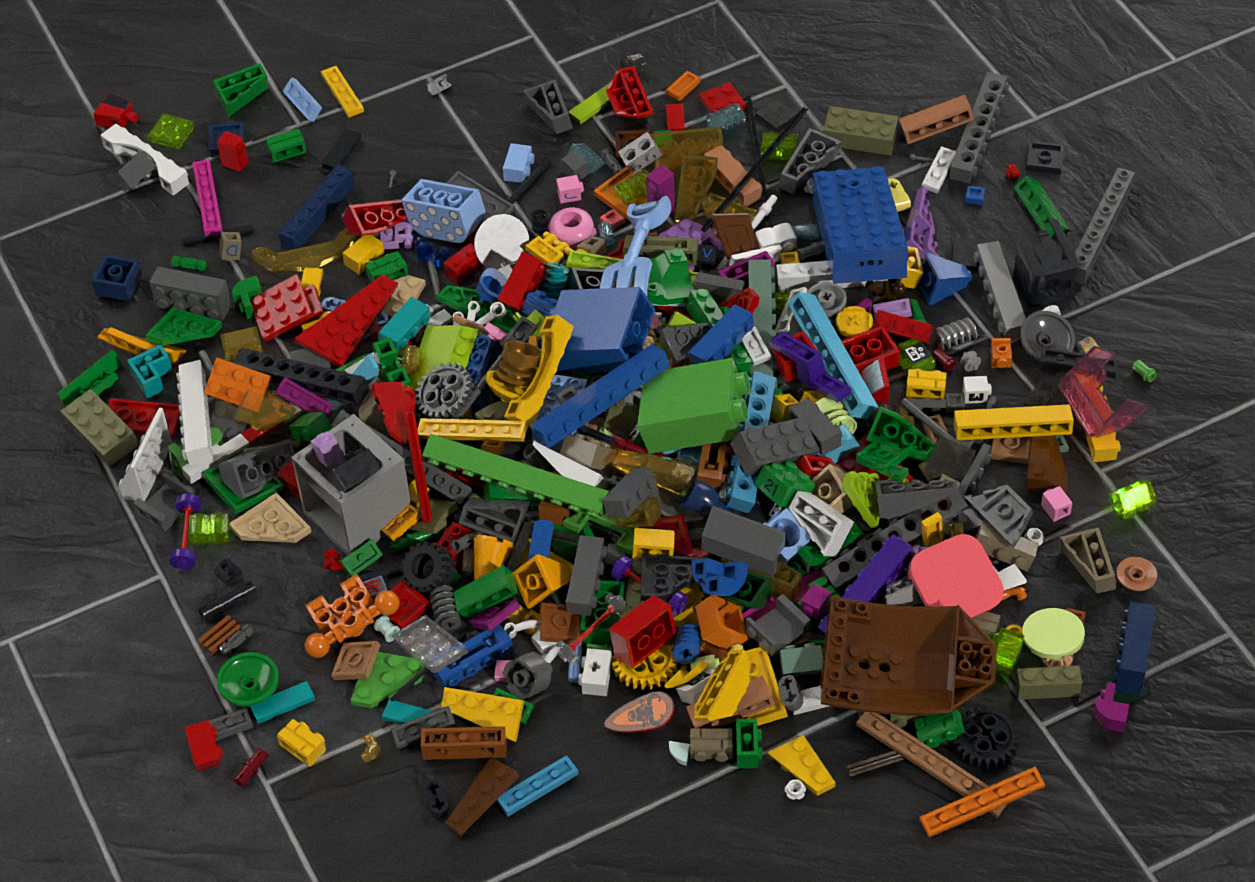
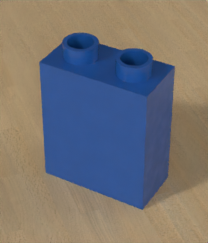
M640 287L561 290L557 305L551 308L550 316L559 315L573 325L574 328L557 366L556 373L611 372L642 351L656 310ZM542 338L540 339V342H539V349H540L541 351H542Z

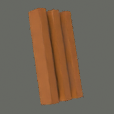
M227 615L200 637L198 642L213 655L224 642L227 643L226 640L236 631H241L240 628L242 626Z

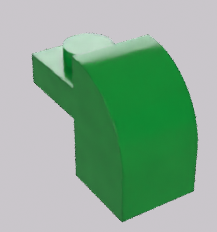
M257 276L239 281L232 291L235 308L240 307L241 313L245 312L247 319L254 317L250 299L262 293Z

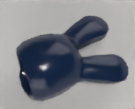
M695 480L692 483L683 501L678 506L683 510L697 511L700 513V516L704 517L709 516L713 506L734 513L732 508L726 507L727 504L720 501L719 493L714 487L700 480Z

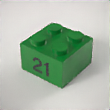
M790 461L763 465L755 482V485L779 507L790 506L797 491L812 493L815 487V483L810 477L799 470L795 463Z

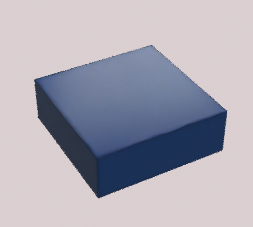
M967 186L965 203L983 205L985 188Z

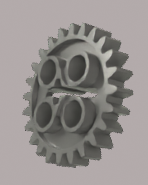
M448 362L445 367L441 363L440 368L433 366V372L427 370L428 376H421L424 381L418 382L417 384L420 388L415 389L418 393L415 395L418 409L427 418L430 417L431 419H442V417L448 419L450 414L455 417L456 411L461 413L460 408L462 406L467 407L465 401H471L468 395L474 393L471 390L474 387L472 383L473 378L462 365L458 366L457 363L451 365Z

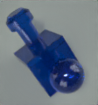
M418 237L415 240L418 261L426 259L434 262L435 266L439 267V259L446 260L450 256V250L447 247H440L436 251L433 242L426 243L425 237Z

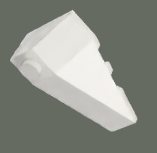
M535 441L532 445L562 476L604 490L608 488L609 483L601 474Z

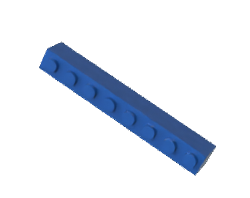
M653 344L649 345L530 425L536 441L547 448L552 447L670 367L665 351Z

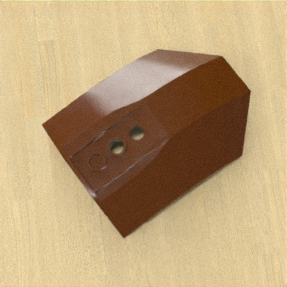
M831 596L821 667V704L857 711L894 715L928 716L951 713L994 684L997 646L958 604L957 606L942 607L897 606ZM858 663H866L869 668L862 669ZM880 664H886V665H888L889 668H890V671H889V672H882V671H880L879 665H880Z

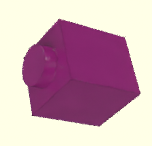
M813 583L801 600V611L807 617L819 620L830 605L831 592Z

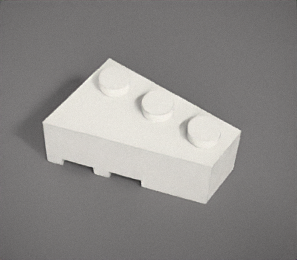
M797 491L789 506V510L800 525L805 527L811 535L812 541L816 542L820 547L821 553L824 556L836 557L854 521L812 493Z

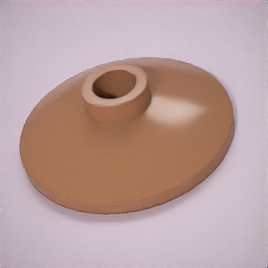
M1141 557L1124 559L1119 563L1116 571L1118 581L1124 587L1133 591L1147 590L1155 584L1157 579V571L1154 565Z

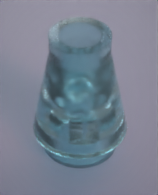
M811 222L792 225L795 236L810 240L818 238V224Z

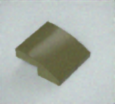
M429 498L432 522L423 523L420 518L409 530L432 534L437 533L447 526L446 518L458 510L457 502Z

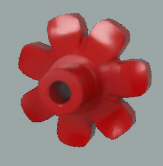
M333 548L323 553V556L326 558L323 567L326 570L331 568L333 571H342L344 569L339 562L341 554L335 553Z

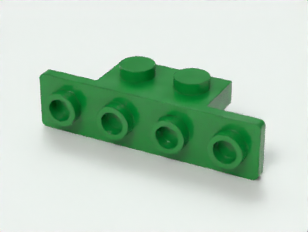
M114 350L109 351L57 393L64 407L90 389L99 397L103 390L110 388L118 379L114 371L122 366L117 353Z

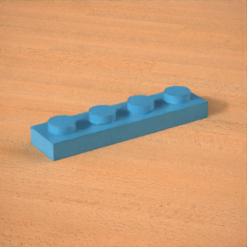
M566 755L504 792L496 802L508 817L577 776L578 769Z

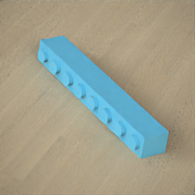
M798 292L788 304L804 333L818 352L822 354L826 373L851 387V394L842 399L850 416L867 419L877 409V403L814 294Z

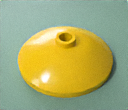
M497 370L488 371L485 376L491 390L507 404L511 400H517L528 389L527 386L514 385L500 379L497 376Z

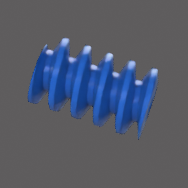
M686 624L678 628L673 649L674 659L678 663L688 664L699 656L702 637L698 626Z

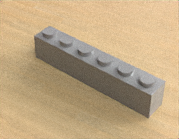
M999 241L977 244L974 260L975 263L980 265L978 268L979 275L984 279L983 286L984 290L988 291L989 304L993 305V316L998 320L999 333H1002L1004 338H1020L1021 326L1026 318Z

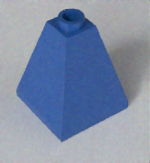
M926 253L921 263L923 275L917 285L927 304L933 305L967 287L968 282L972 279V274L964 265Z

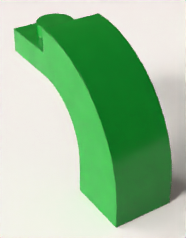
M853 523L836 557L824 556L818 545L801 546L797 553L802 557V561L805 564L819 571L822 570V565L828 560L833 559L835 561L840 557L839 554L848 548L851 551L865 534Z

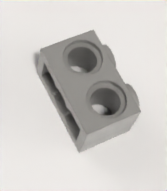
M648 132L618 151L633 175L662 156L660 149Z

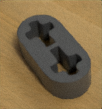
M792 675L782 677L778 683L782 702L789 711H797L803 705L800 685Z

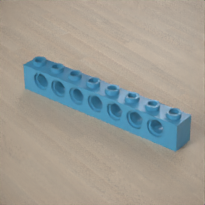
M756 371L753 372L751 378L749 377L750 394L743 395L747 405L748 420L740 423L739 432L768 425L776 377ZM735 454L731 460L733 471L730 472L728 477L730 487L727 488L725 498L727 499L726 507L749 513L755 504L757 493L755 482L759 474L746 477Z

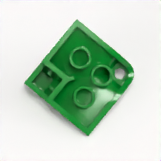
M682 248L664 250L663 254L651 259L652 268L647 289V298L650 302L657 305L685 303L688 300L690 290H695L688 270V260Z

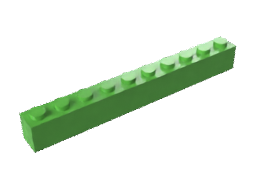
M430 434L422 456L428 459L427 463L434 466L442 464L445 465V469L453 472L458 469L465 476L473 478L476 475L480 477L481 481L486 483L494 481L497 482L498 486L508 489L510 486L515 488L514 491L526 495V492L533 494L532 497L542 501L544 498L551 500L550 503L557 506H562V504L568 505V509L575 512L580 510L587 511L586 514L597 518L598 515L602 517L606 515L602 500L609 491L433 434Z

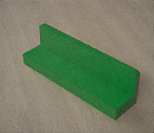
M1025 176L1014 187L1042 231L1047 230L1050 238L1055 233L1047 216L1058 220L1063 231H1070L1038 181Z

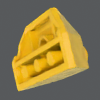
M730 650L727 653V657L713 671L694 706V719L696 721L717 720L730 717L735 713L750 683L747 653L745 650Z

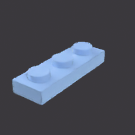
M291 78L283 90L284 94L309 121L314 122L322 107L295 78Z

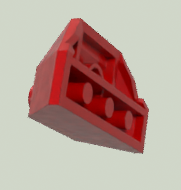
M635 67L618 69L606 89L615 115L629 119L654 115Z

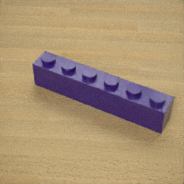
M894 534L886 539L880 551L871 557L868 566L859 572L855 582L846 588L842 598L877 603L886 592L887 585L896 580L916 555L912 546ZM828 615L821 619L818 626L823 636H825Z

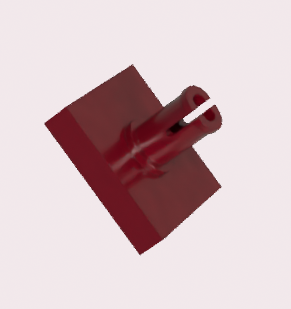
M683 514L645 520L646 529L674 531L675 555L692 553L693 546Z

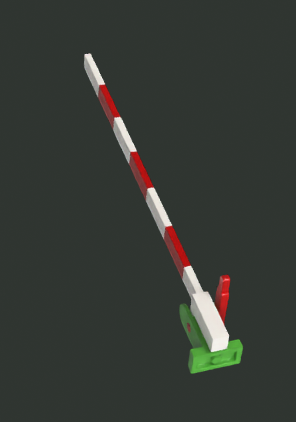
M443 309L430 317L426 326H445L452 321L453 317ZM411 338L407 346L397 354L416 344V340ZM374 352L371 353L372 356H373V358H374V360H375V362H376L377 365L379 366V364H378V362H377V360H376V358H375ZM365 358L348 367L344 372L353 374ZM290 403L226 443L222 441L221 430L210 428L213 462L190 467L188 460H184L182 454L183 446L180 445L178 447L173 443L168 446L172 470L183 482L188 480L192 484L203 477L204 471L226 461L305 411Z

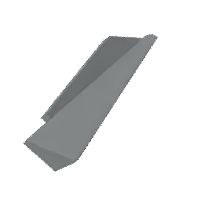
M907 576L887 585L886 605L913 606L923 603L912 580L909 581Z

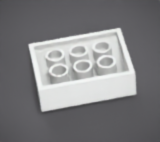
M163 408L158 409L145 435H142L140 445L134 451L131 464H128L126 474L119 482V490L123 499L135 501L137 498H140L145 502L169 452L168 446L172 444Z

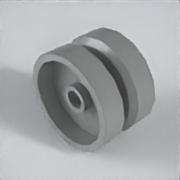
M830 282L813 285L807 293L816 296L833 328H836L837 314L843 311L847 305L846 292L842 287Z

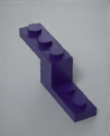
M785 332L770 340V347L796 362L798 379L837 403L851 394V387L824 371L821 353Z

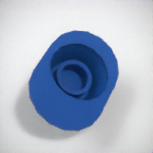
M487 268L481 275L476 286L480 302L485 300L492 303L498 299L507 279L497 269Z

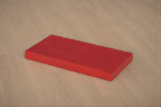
M110 398L108 407L137 435H145L159 408H163L170 437L175 438L180 423V404Z

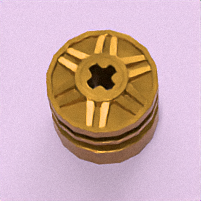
M520 341L505 342L502 351L504 359L499 362L497 376L514 385L530 386L536 375V368L539 366L542 351L534 345Z

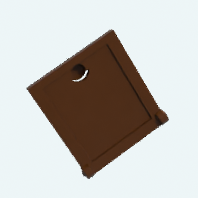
M748 213L710 214V219L714 221L726 259H731V255L760 249Z

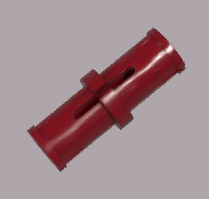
M257 748V751L249 760L243 763V768L233 778L234 783L243 788L252 775L257 774L258 768L268 758L269 754L265 750L262 751V748Z

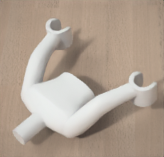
M527 620L518 624L507 623L505 625V631L513 630L509 634L510 638H514L518 631L529 628L537 629L531 640L540 653L549 652L544 658L548 663H551L564 647V643L540 641L539 620Z

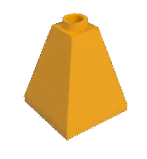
M537 554L515 570L512 575L527 608L530 609L570 583L572 572L567 565Z

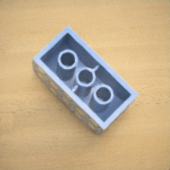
M421 179L401 200L408 221L416 232L425 237L455 243L464 242L486 216L479 189Z

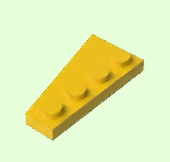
M761 647L747 650L750 679L763 676L775 704L772 707L747 716V719H757V726L788 717L767 651H763Z

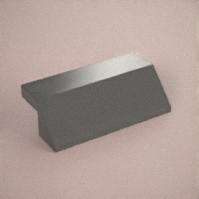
M713 506L702 533V550L733 562H743L748 564L749 568L774 576L777 572L778 556L785 547L786 532Z

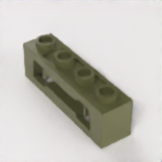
M626 235L623 247L624 256L629 250L634 235ZM647 236L641 247L640 255L644 257L646 253V258L651 260L663 254L664 250L682 248L684 254L688 256L687 265L696 266L699 249L698 238Z

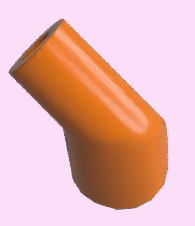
M1016 586L1004 590L1001 601L1013 595H1016L1017 600L1025 599L1027 597L1025 588Z

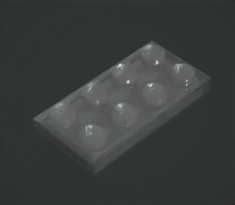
M426 615L392 635L394 642L432 673L442 670L445 666L468 653L466 646Z

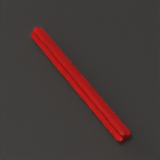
M410 412L404 416L421 519L423 523L432 522V514L415 414Z

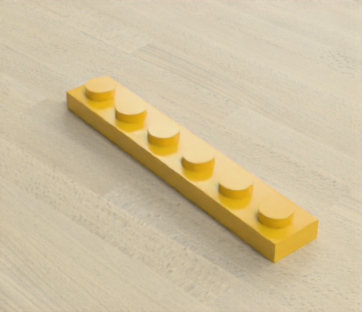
M421 418L417 430L419 439H429L430 434L449 440L485 441L486 439L524 442L528 424L526 421Z

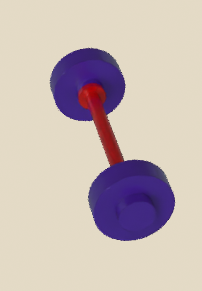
M182 494L176 498V509L185 514L182 548L170 553L169 562L177 569H190L196 563L195 553L186 549L190 514L198 513L201 510L202 503L201 499L193 494Z
M623 556L614 563L611 573L613 579L622 581L625 577L629 576L641 584V578L632 573V559ZM681 591L665 599L671 605L673 617L682 613L687 605V595Z

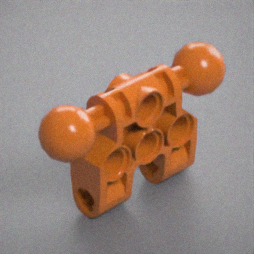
M355 574L340 583L345 596L336 599L333 604H328L323 595L307 603L305 606L322 633L311 634L306 639L304 644L306 653L313 658H321L329 652L330 644L336 640L341 643L347 637L359 636L368 624L374 623V617L379 614L389 616L398 610L400 605L398 596L392 591L385 590L380 592L373 601L361 579Z

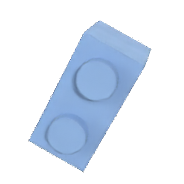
M511 143L503 166L504 181L523 183L526 177H529L530 164L534 163L535 157L531 146Z

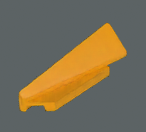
M112 327L104 328L97 336L98 339L134 355H139L158 346L147 342L144 338L126 334ZM162 346L173 365L186 352L185 349L178 347Z

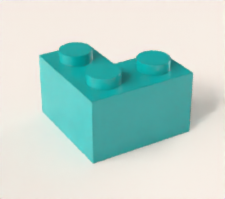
M158 345L127 360L131 375L146 398L164 391L160 376L173 370L170 358L162 345Z

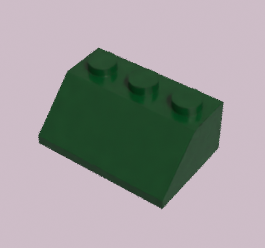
M748 571L746 580L739 591L729 596L717 597L751 609L764 608L773 595L771 578ZM702 586L699 587V592L708 594L703 591Z

